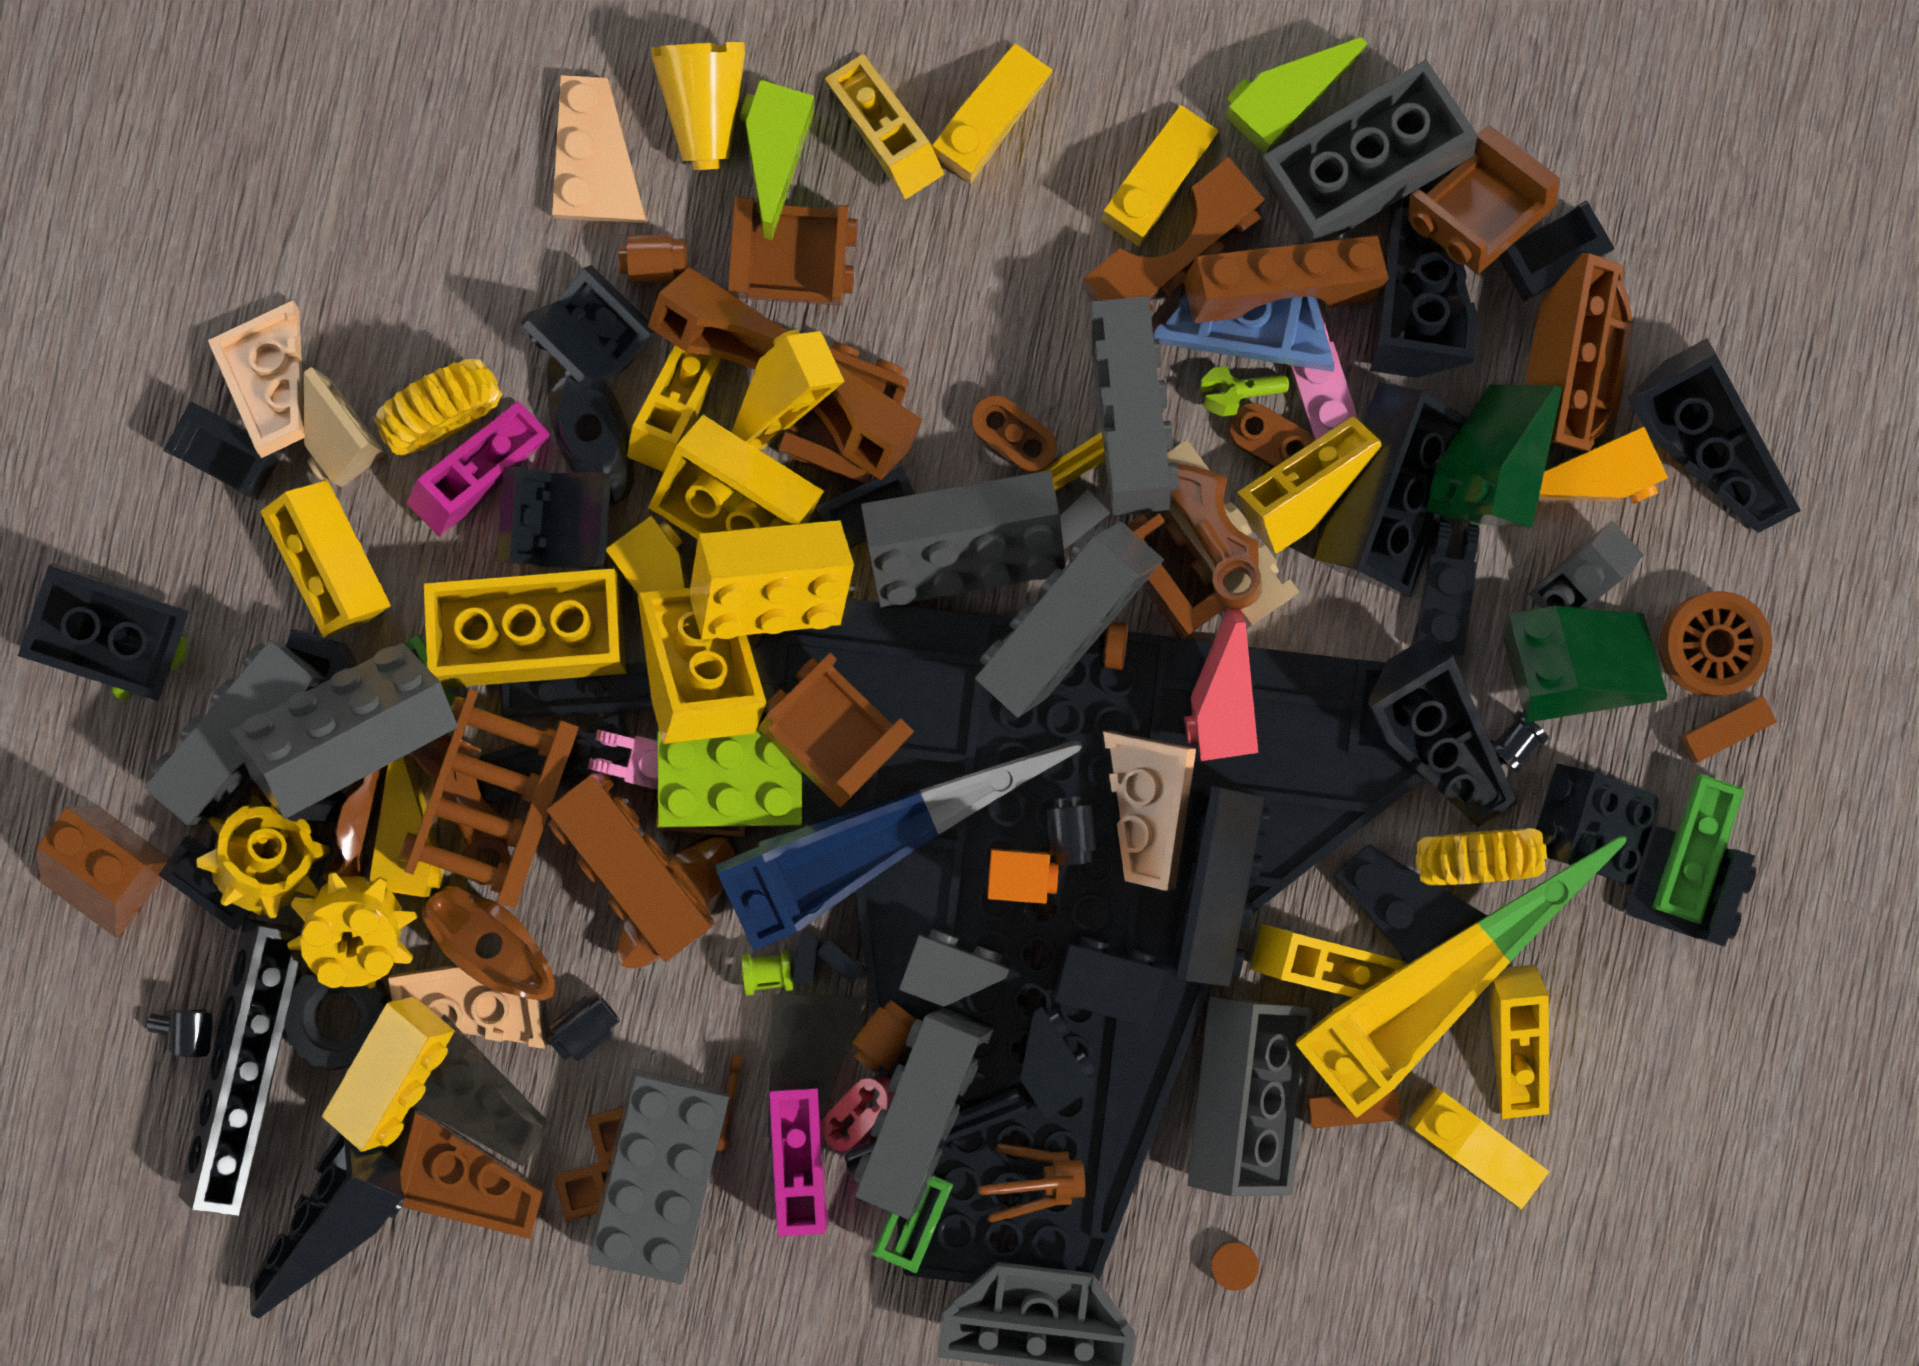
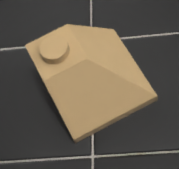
M313 367L304 372V446L313 456L307 460V463L321 481L331 480L332 483L344 487L387 453L335 383Z

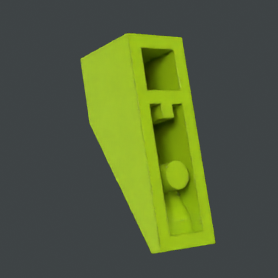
M1362 37L1261 72L1252 83L1247 78H1244L1226 98L1232 104L1228 107L1225 117L1259 150L1267 154L1362 55L1368 43Z
M760 80L755 95L748 93L745 97L740 121L746 122V140L763 238L772 240L814 116V96Z

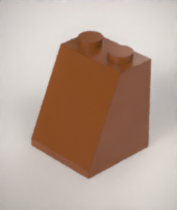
M100 806L66 807L37 846L40 882L115 938L121 936L160 883L162 877L159 876V873L170 859Z

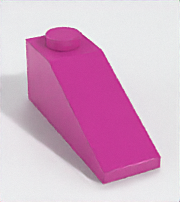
M517 401L418 478L407 504L440 537L473 511L503 482L504 467H519L549 439L551 434Z
M818 1088L769 1091L777 1236L826 1234L828 1228V1208Z

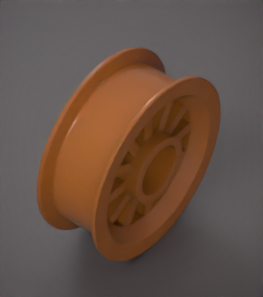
M1714 591L1688 598L1671 611L1660 633L1659 650L1667 673L1685 690L1701 696L1730 695L1750 687L1764 673L1772 653V635L1765 616L1754 603L1735 593ZM1707 610L1708 622L1701 613ZM1719 610L1725 612L1721 621L1719 616ZM1734 618H1736L1740 623L1731 628L1730 626ZM1691 620H1693L1699 630L1688 625ZM1745 630L1747 639H1738L1737 635ZM1712 631L1719 633L1725 642L1724 651L1719 657L1710 654L1706 647V639ZM1684 634L1693 638V641L1683 643ZM1739 646H1748L1747 654L1739 651ZM1683 649H1693L1694 654L1686 658ZM1732 658L1742 662V665L1738 668ZM1700 660L1701 662L1695 671L1691 665ZM1710 667L1712 678L1706 677ZM1723 667L1730 676L1724 678Z

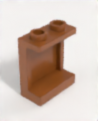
M1487 125L1477 134L1473 157L1461 163L1427 194L1420 189H1416L1410 195L1408 220L1421 236L1430 237L1441 245L1454 262L1460 265L1465 264L1476 274H1479L1556 206L1560 178L1492 126Z
M735 197L728 292L738 299L843 306L844 293L853 294L854 265H846L847 247H856L858 219L850 218L848 205H839L838 209L784 205L773 239L769 240L763 238L758 205L755 203L754 198Z
M833 342L832 347H829L837 364L902 405L909 387V379L901 376L904 370L902 367L883 359H877L875 365L858 359L860 351L840 342ZM812 409L794 423L788 432H785L779 446V451L784 456L860 486L872 480V474L841 454L833 435Z
M1143 513L1126 526L1144 541V539L1160 529L1165 520L1160 513L1152 519H1149L1146 513ZM1162 564L1143 584L1145 590L1182 639L1227 608L1216 598L1215 592L1193 608Z
M830 652L820 663L813 657L794 676V679L799 684L788 695L780 689L766 703L764 712L767 716L758 729L841 808L906 742L914 731L901 718L892 725L833 667L837 658Z

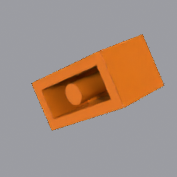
M991 848L987 898L1046 904L1047 893H1057L1059 865L1050 863V854L1046 852Z

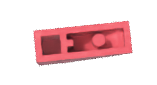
M1227 608L1191 695L1192 716L1184 717L1188 745H1197L1201 761L1258 753L1246 621L1241 609Z

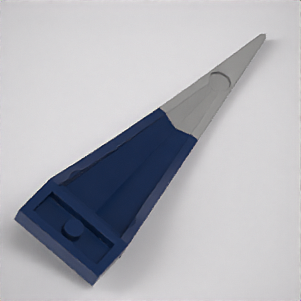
M1071 741L760 841L759 847L716 864L717 874L753 951L798 933L837 903L925 843L1002 795L1079 752L1082 747L1079 741Z

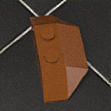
M1582 253L1540 301L1525 385H1556L1562 387L1551 442L1581 451H1590L1595 444L1594 440L1606 430L1617 415L1633 327L1628 293L1622 282L1624 278L1623 266L1590 253Z

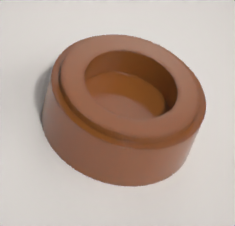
M1112 621L1106 629L1103 651V665H1105V668L1123 669L1128 638L1127 622Z
M1232 1240L1220 1244L1214 1250L1210 1260V1268L1219 1285L1228 1290L1237 1291L1249 1287L1255 1281L1259 1272V1262L1250 1246L1241 1241Z

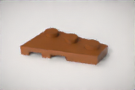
M416 1111L400 1171L402 1191L404 1192V1201L401 1207L531 1239L534 1234L545 1190L422 1111Z

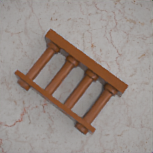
M469 689L465 699L458 696L455 697L451 710L458 728L454 729L417 835L407 832L398 859L407 862L404 872L414 875L418 861L489 884L491 885L490 890L498 893L495 900L496 903L515 909L549 814L546 810L553 803L579 727L559 721L555 730L547 727L546 731H542L475 708L473 706L478 692ZM466 725L539 749L538 754L546 757L540 775L531 772L530 776H526L457 752ZM452 770L523 794L522 800L530 802L524 820L515 817L513 822L442 798L441 796L450 771ZM434 816L506 839V845L514 847L508 865L499 863L498 867L425 843Z

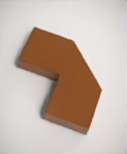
M624 1106L587 1117L599 1162L554 1174L553 1177L565 1222L597 1213Z

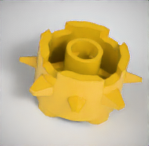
M251 796L250 804L241 807L229 816L227 820L214 816L209 819L208 822L218 834L216 848L197 858L196 863L198 868L212 872L213 882L223 894L220 901L222 905L227 906L233 903L258 915L277 918L278 910L286 907L300 893L313 897L317 896L319 891L310 880L309 873L313 863L330 855V847L312 841L310 826L304 819H300L298 822L284 819L274 810L273 804L271 807H266L259 796Z
M336 872L328 874V883L319 889V893L314 899L294 898L291 902L292 908L303 919L304 926L301 935L287 943L289 950H301L302 957L310 970L317 975L318 982L330 988L366 985L372 989L376 986V980L388 974L393 963L409 964L413 955L402 944L400 936L402 927L417 919V915L415 912L401 910V906L394 894L389 889H386L385 892L387 879L381 876L373 882L367 883L365 882L366 878L362 876L339 877Z

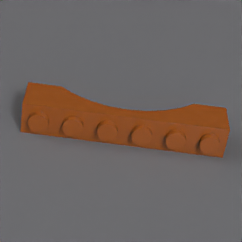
M690 267L659 292L648 324V328L687 353L710 355L730 360L754 370L759 359L774 347V339L787 332V330ZM837 364L845 382L812 408V410L822 419L833 435L841 454L879 480H882L909 452L923 419Z

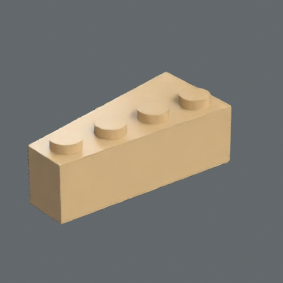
M1187 439L1167 452L1168 463L1176 462L1177 464L1209 470ZM1170 501V510L1162 511L1169 521L1163 525L1166 533L1178 549L1184 545L1187 547L1195 559L1190 564V567L1205 588L1210 584L1213 585V571L1216 568L1214 562L1187 519ZM1231 501L1227 504L1224 502L1226 515L1231 523L1246 536L1251 534L1252 531L1248 521L1238 507ZM1259 541V571L1262 580V591L1256 602L1249 607L1241 609L1246 621V629L1300 593L1291 579L1283 584L1275 575L1279 572L1275 564L1277 561L1266 545L1263 546ZM1234 572L1226 577L1223 585L1230 592L1240 593L1249 587L1251 579L1245 573ZM1227 608L1221 611L1223 616L1225 615Z

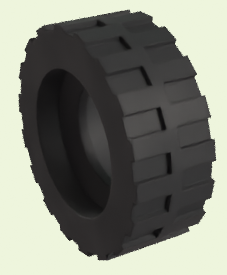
M306 973L292 989L283 1027L288 1036L286 1040L289 1046L292 1045L297 1051L295 1054L301 1059L311 1062L310 1065L317 1068L321 1066L327 1067V1070L350 1068L387 1003L392 1002L390 995L387 996L384 990L385 985L381 980H376V986L372 989L366 985L330 988L318 982L315 973ZM329 994H347L359 1005L361 1011L360 1025L357 1031L346 1039L335 1040L328 1038L320 1032L316 1025L315 1011L317 1005Z

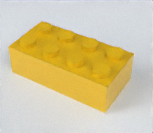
M615 569L424 583L427 668L440 681L442 688L627 674L622 584Z

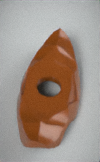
M388 765L352 783L346 792L347 798L340 807L338 819L334 825V840L337 854L332 864L322 874L325 884L328 883V874L336 872L339 877H364L360 854L374 791L386 776Z
M708 835L691 842L667 857L670 863L666 868L671 874L677 871L683 877L711 916L718 905L724 889L715 865L735 857V853L728 839L720 835ZM631 918L622 922L617 940L616 955L621 966L637 969L648 966L661 957L658 956L656 959H653L644 950L637 939L641 931Z
M445 886L439 889L423 905V920L438 946L456 966L472 979L493 990L537 1001L553 998L555 981L549 963L524 925L502 905L491 899L470 894L456 886ZM495 933L502 940L500 952L492 958L480 957L476 951L477 941L484 934Z

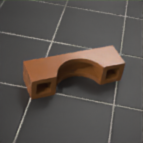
M1227 157L1191 188L1189 199L1193 210V229L1188 239L1179 248L1158 257L1137 256L1119 248L1083 278L1082 287L1094 301L1149 296L1150 302L1162 291L1170 296L1184 284V278L1187 275L1186 271L1192 266L1196 256L1220 254L1226 248L1221 241L1235 230L1241 236L1261 219L1257 211L1261 208L1265 199L1231 159ZM1150 304L1151 312L1154 309V307Z
M1377 235L1196 256L1184 278V285L1194 324L1240 318L1258 306L1291 297L1319 298L1324 300L1328 307L1373 302L1387 282L1388 275Z

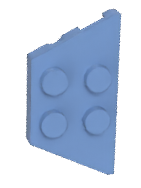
M1185 293L1179 300V308L1164 326L1160 324L1154 332V339H1159V343L1164 345L1333 372L1335 366L1315 297L1280 299L1258 306L1240 318L1193 324L1187 293Z

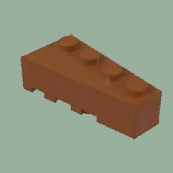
M607 773L591 774L546 810L553 818L548 825L564 845H568L571 842L582 856L578 860V864L589 879L594 883L601 880L612 895L607 900L616 914L623 921L631 918L638 927L641 934L637 936V939L644 950L653 959L660 956L666 963L712 928L716 922L683 877L677 871L672 874L668 871L666 866L670 862L657 841L652 839L647 833L641 836L636 830L640 826L638 821L640 818L630 804L625 803L618 796L615 798L611 796L609 791L616 785Z

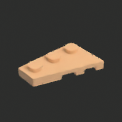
M1104 731L1105 748H1110L1114 774H1109L1112 792L1117 793L1120 813L1117 830L1125 881L1165 891L1174 890L1177 884L1196 748L1117 731Z

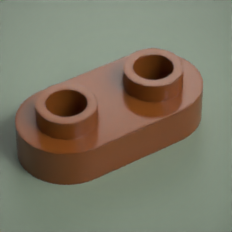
M989 396L982 399L975 406L972 413V427L975 434L1023 471L1034 473L1043 470L1053 462L1057 451L1054 435L1048 428L1013 402L1002 396ZM992 413H998L1004 418V425L996 430L991 429L986 423L987 417ZM1029 441L1038 442L1042 447L1041 454L1034 458L1027 456L1024 452L1025 444Z
M1256 403L1240 407L1237 415L1231 417L1228 427L1230 439L1235 446L1271 468L1290 458L1286 453L1288 443H1298L1303 449L1315 441L1314 437L1305 429L1269 408ZM1253 418L1260 421L1262 425L1260 434L1251 435L1246 431L1245 423L1248 419Z

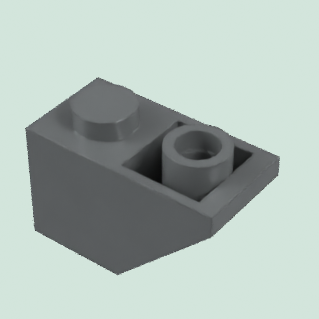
M1611 520L1572 552L1528 594L1541 608L1552 606L1587 608L1622 581L1644 554Z
M931 929L929 936L919 934L899 990L945 1007L1006 979L1009 966L1001 964L1003 955L978 945H976L974 953L956 947L958 938Z

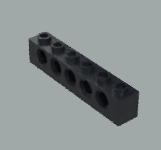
M244 918L178 1197L193 1210L239 1216L301 956V950H289L287 943L302 933L291 926Z

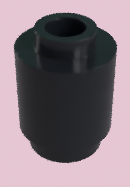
M1081 796L1053 799V808L1044 809L1048 851L1050 855H1054L1055 864L1065 866L1093 862L1092 850H1096L1092 804L1082 805Z
M596 992L589 999L586 996L581 998L549 1024L553 1034L548 1038V1041L564 1060L572 1056L579 1062L614 1033L613 1027L621 1021L606 1000Z

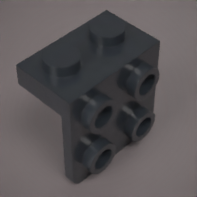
M592 265L582 269L556 302L527 313L521 320L522 326L528 331L530 340L540 349L548 351L562 365V370L569 379L586 387L593 386L626 370L656 334V332L648 328L649 321Z
M504 467L497 561L537 568L601 567L604 564L611 488L610 476L602 472L549 473L522 467Z
M1557 763L1535 829L1542 832L1543 844H1546L1547 859L1567 865L1574 864L1618 836H1626L1625 844L1596 874L1629 885L1632 883L1635 871L1640 865L1641 852L1647 834L1652 827L1659 799L1655 794L1602 774Z
M1663 827L1651 828L1641 852L1640 865L1635 871L1624 904L1625 913L1630 917L1710 944L1725 947L1727 940L1733 939L1736 936L1741 923L1742 915L1737 910L1742 894H1748L1755 881L1756 867L1752 866L1755 855L1737 849H1725L1702 923L1698 924L1652 908L1677 832Z

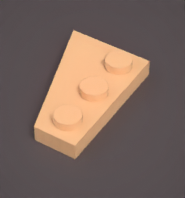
M561 75L552 208L553 217L559 219L647 223L608 78Z
M292 300L208 340L252 443L261 458L305 438L300 313L296 303Z
M456 965L392 974L388 978L392 1002L415 996L454 1029L455 1032L483 1036L487 1040L499 1042L507 1040L525 1043L530 1047L545 1049L547 1046L540 1001L493 990L472 979Z

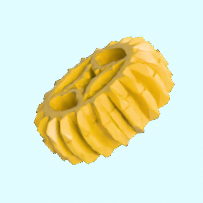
M464 359L459 363L453 362L445 368H439L429 375H424L420 380L410 383L402 391L396 392L393 398L385 401L384 405L378 409L374 419L379 428L378 433L383 442L396 455H412L419 450L424 451L433 445H438L440 442L467 429L473 423L479 422L481 417L489 414L491 409L497 406L502 396L497 386L498 381L481 359Z
M1535 828L1434 835L1423 837L1417 842L1416 867L1419 869L1420 881L1427 885H1456L1527 879L1540 876L1546 871V844H1543L1542 832Z

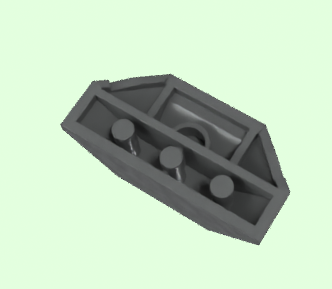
M997 1262L943 1309L938 1357L1005 1366H1131L1135 1331L1093 1273Z

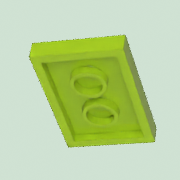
M756 730V733L667 744H663L660 731H658V827L802 825V771L760 730Z

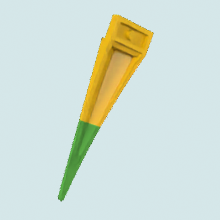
M1618 836L1334 1008L1333 1012L1296 1040V1046L1352 1114L1358 1118L1396 1088L1507 965L1625 844L1627 837Z

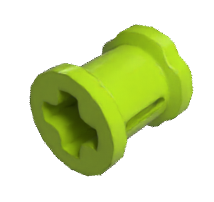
M789 949L782 950L778 955L751 957L749 953L742 954V972L746 996H753L755 990L782 987L786 991L794 990Z

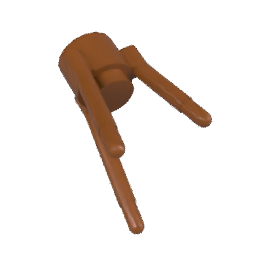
M998 1143L995 1146V1150L998 1153L1052 1163V1166L1043 1167L1044 1179L983 1185L978 1189L981 1195L1045 1190V1195H1051L990 1213L987 1217L989 1222L1013 1218L1055 1205L1072 1204V1198L1085 1197L1082 1159L1069 1160L1068 1151L1049 1152Z

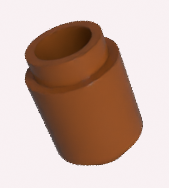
M673 234L627 236V246H619L618 248L620 274H628L630 283L672 282L688 268L685 238L674 239Z
M891 1000L883 1009L878 1007L852 1041V1044L859 1048L854 1057L874 1073H877L881 1066L890 1072L908 1048L906 1046L907 1038L916 1019Z

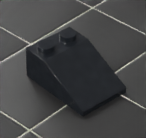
M51 563L48 565L17 656L159 701L190 611L100 578Z

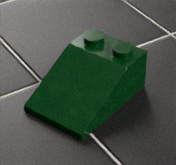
M1489 385L1436 464L1426 511L1467 524L1533 528L1562 387L1556 385Z
M1563 606L1509 613L1504 643L1526 723L1667 700L1668 695L1644 614Z

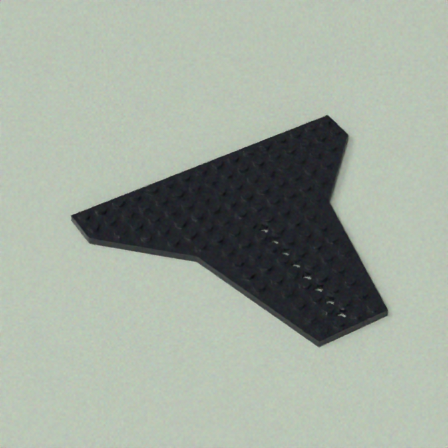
M847 598L841 625L830 626L824 629L790 630L778 634L761 633L747 635L766 703L780 689L788 695L799 684L794 679V676L813 657L820 663L831 652L837 658L833 667L892 725L901 718L914 731L906 742L841 808L802 772V818L808 826L1071 741H1079L1082 747L1079 752L974 812L856 890L871 1016L878 1007L883 1009L890 1000L915 1019L922 1021L926 1015L943 1007L899 990L919 934L929 936L931 929L958 938L956 947L974 953L976 945L1000 953L1003 955L1001 964L1009 966L1006 979L944 1007L995 1028L989 1043H982L976 1048L973 1059L977 1060L976 1065H978V1069L964 1095H958L955 1103L960 1105L959 1109L1017 1087V1083H1022L1019 1077L1022 1063L1020 1061V1053L1012 1051V1046L1014 1042H1021L1023 1036L1028 1034L1031 1015L1026 1014L1024 1005L1018 1004L1019 995H1027L1029 988L1038 989V996L1045 998L1046 1003L1043 1008L1046 1012L1053 1008L1057 1010L1070 1030L1068 1034L1063 1036L1064 1040L1073 1053L1081 1048L1096 1070V1073L1089 1077L1095 1088L1047 1120L1034 1100L1026 1101L1025 1113L938 1146V1148L942 1149V1154L933 1174L943 1180L946 1179L953 1182V1187L917 1273L903 1268V1274L905 1276L972 1284L995 1263L1002 1262L1093 1273L1097 1280L1100 1281L1211 984L1178 980L1170 974L1204 786H1213L1263 796V807L1270 808L1266 835L1257 836L1254 854L1262 855L1257 883L1249 882L1246 901L1253 902V914L1425 778L1384 740L1367 703L1386 662L1248 646L1258 753L1201 761L1197 745H1188L1184 717L1192 716L1191 695L1213 642L1128 632L1123 669L1119 670L1105 668V665H1103L1105 629L1044 701L1017 718L975 679L985 667L980 661L985 652L997 640L1003 641L1011 632L1015 631L1009 626L1014 619L1011 617L906 605L880 607L879 602ZM764 711L762 713L758 727L760 726L764 718L767 716V714ZM1104 731H1117L1196 748L1177 884L1174 890L1165 891L1125 881L1117 830L1120 813L1117 793L1112 792L1109 774H1114L1110 748H1105ZM1081 796L1082 805L1092 804L1096 850H1092L1093 862L1059 866L1057 893H1047L1049 894V902L1057 905L1056 913H1048L1046 921L1037 920V913L1029 910L1030 902L992 900L987 898L991 848L1049 853L1044 809L1053 808V799ZM1050 855V863H1055L1054 855ZM1079 934L1107 941L1109 944L1108 951L1123 955L1125 946L1153 953V956H1156L1155 963L1159 964L1165 971L1150 1027L1054 1001L1052 994L1066 940L1077 942ZM1034 941H1042L1043 948L1051 951L1050 960H1042L1040 968L1031 967V959L1023 955L1024 949L1032 948ZM908 1047L890 1072L881 1066L878 1074L892 1079L899 1064L906 1066L912 1048ZM1012 1130L1021 1131V1138L1029 1140L1028 1148L1049 1152L1068 1151L1069 1160L1082 1159L1085 1197L1072 1198V1204L1055 1205L1013 1218L989 1222L987 1217L990 1213L1051 1195H1045V1190L1023 1192L1022 1195L1014 1196L1012 1203L1003 1202V1194L981 1195L978 1189L983 1185L1005 1183L1008 1177L1015 1178V1182L1044 1179L1043 1167L1052 1166V1163L998 1153L995 1150V1146L1001 1143L1003 1137H1010ZM932 1186L903 1254L908 1259H912L940 1191ZM901 1216L897 1219L899 1238L907 1219ZM1000 1225L1010 1226V1233L1018 1235L1017 1242L1009 1243L1007 1250H999L997 1241L990 1240L991 1232L999 1231Z

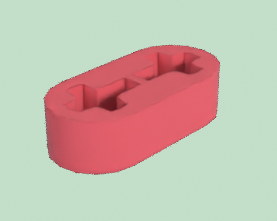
M876 1075L860 1080L826 1114L822 1123V1134L827 1145L837 1151H848L861 1146L871 1137V1131L882 1108L887 1111L889 1110L895 1094L888 1091L891 1082L889 1077ZM877 1089L880 1093L876 1100L878 1106L867 1109L865 1106L874 1096L872 1090ZM854 1117L856 1121L847 1130L849 1136L844 1137L841 1132L845 1126L843 1121Z

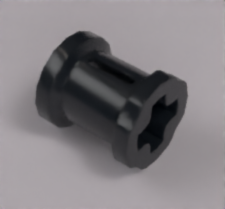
M1519 710L1513 714L1514 721L1496 741L1490 740L1498 760L1515 773L1522 769L1521 762L1538 743L1544 744L1549 739V736L1537 723H1526L1523 712Z

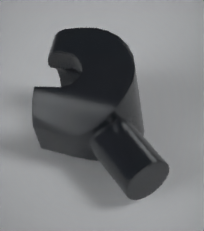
M170 1010V1016L151 1014L147 1021V1030L151 1033L168 1035L167 1049L172 1054L183 1057H205L210 1053L213 1018L206 1010Z

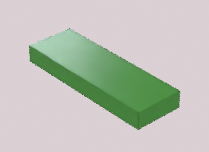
M1700 773L1695 775L1656 894L1653 909L1698 924L1702 923L1745 788Z

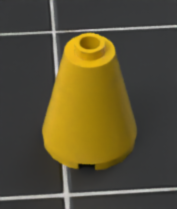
M725 42L726 45L694 43L651 47V58L682 161H692L693 170L721 169L720 159H730L746 54L745 42Z

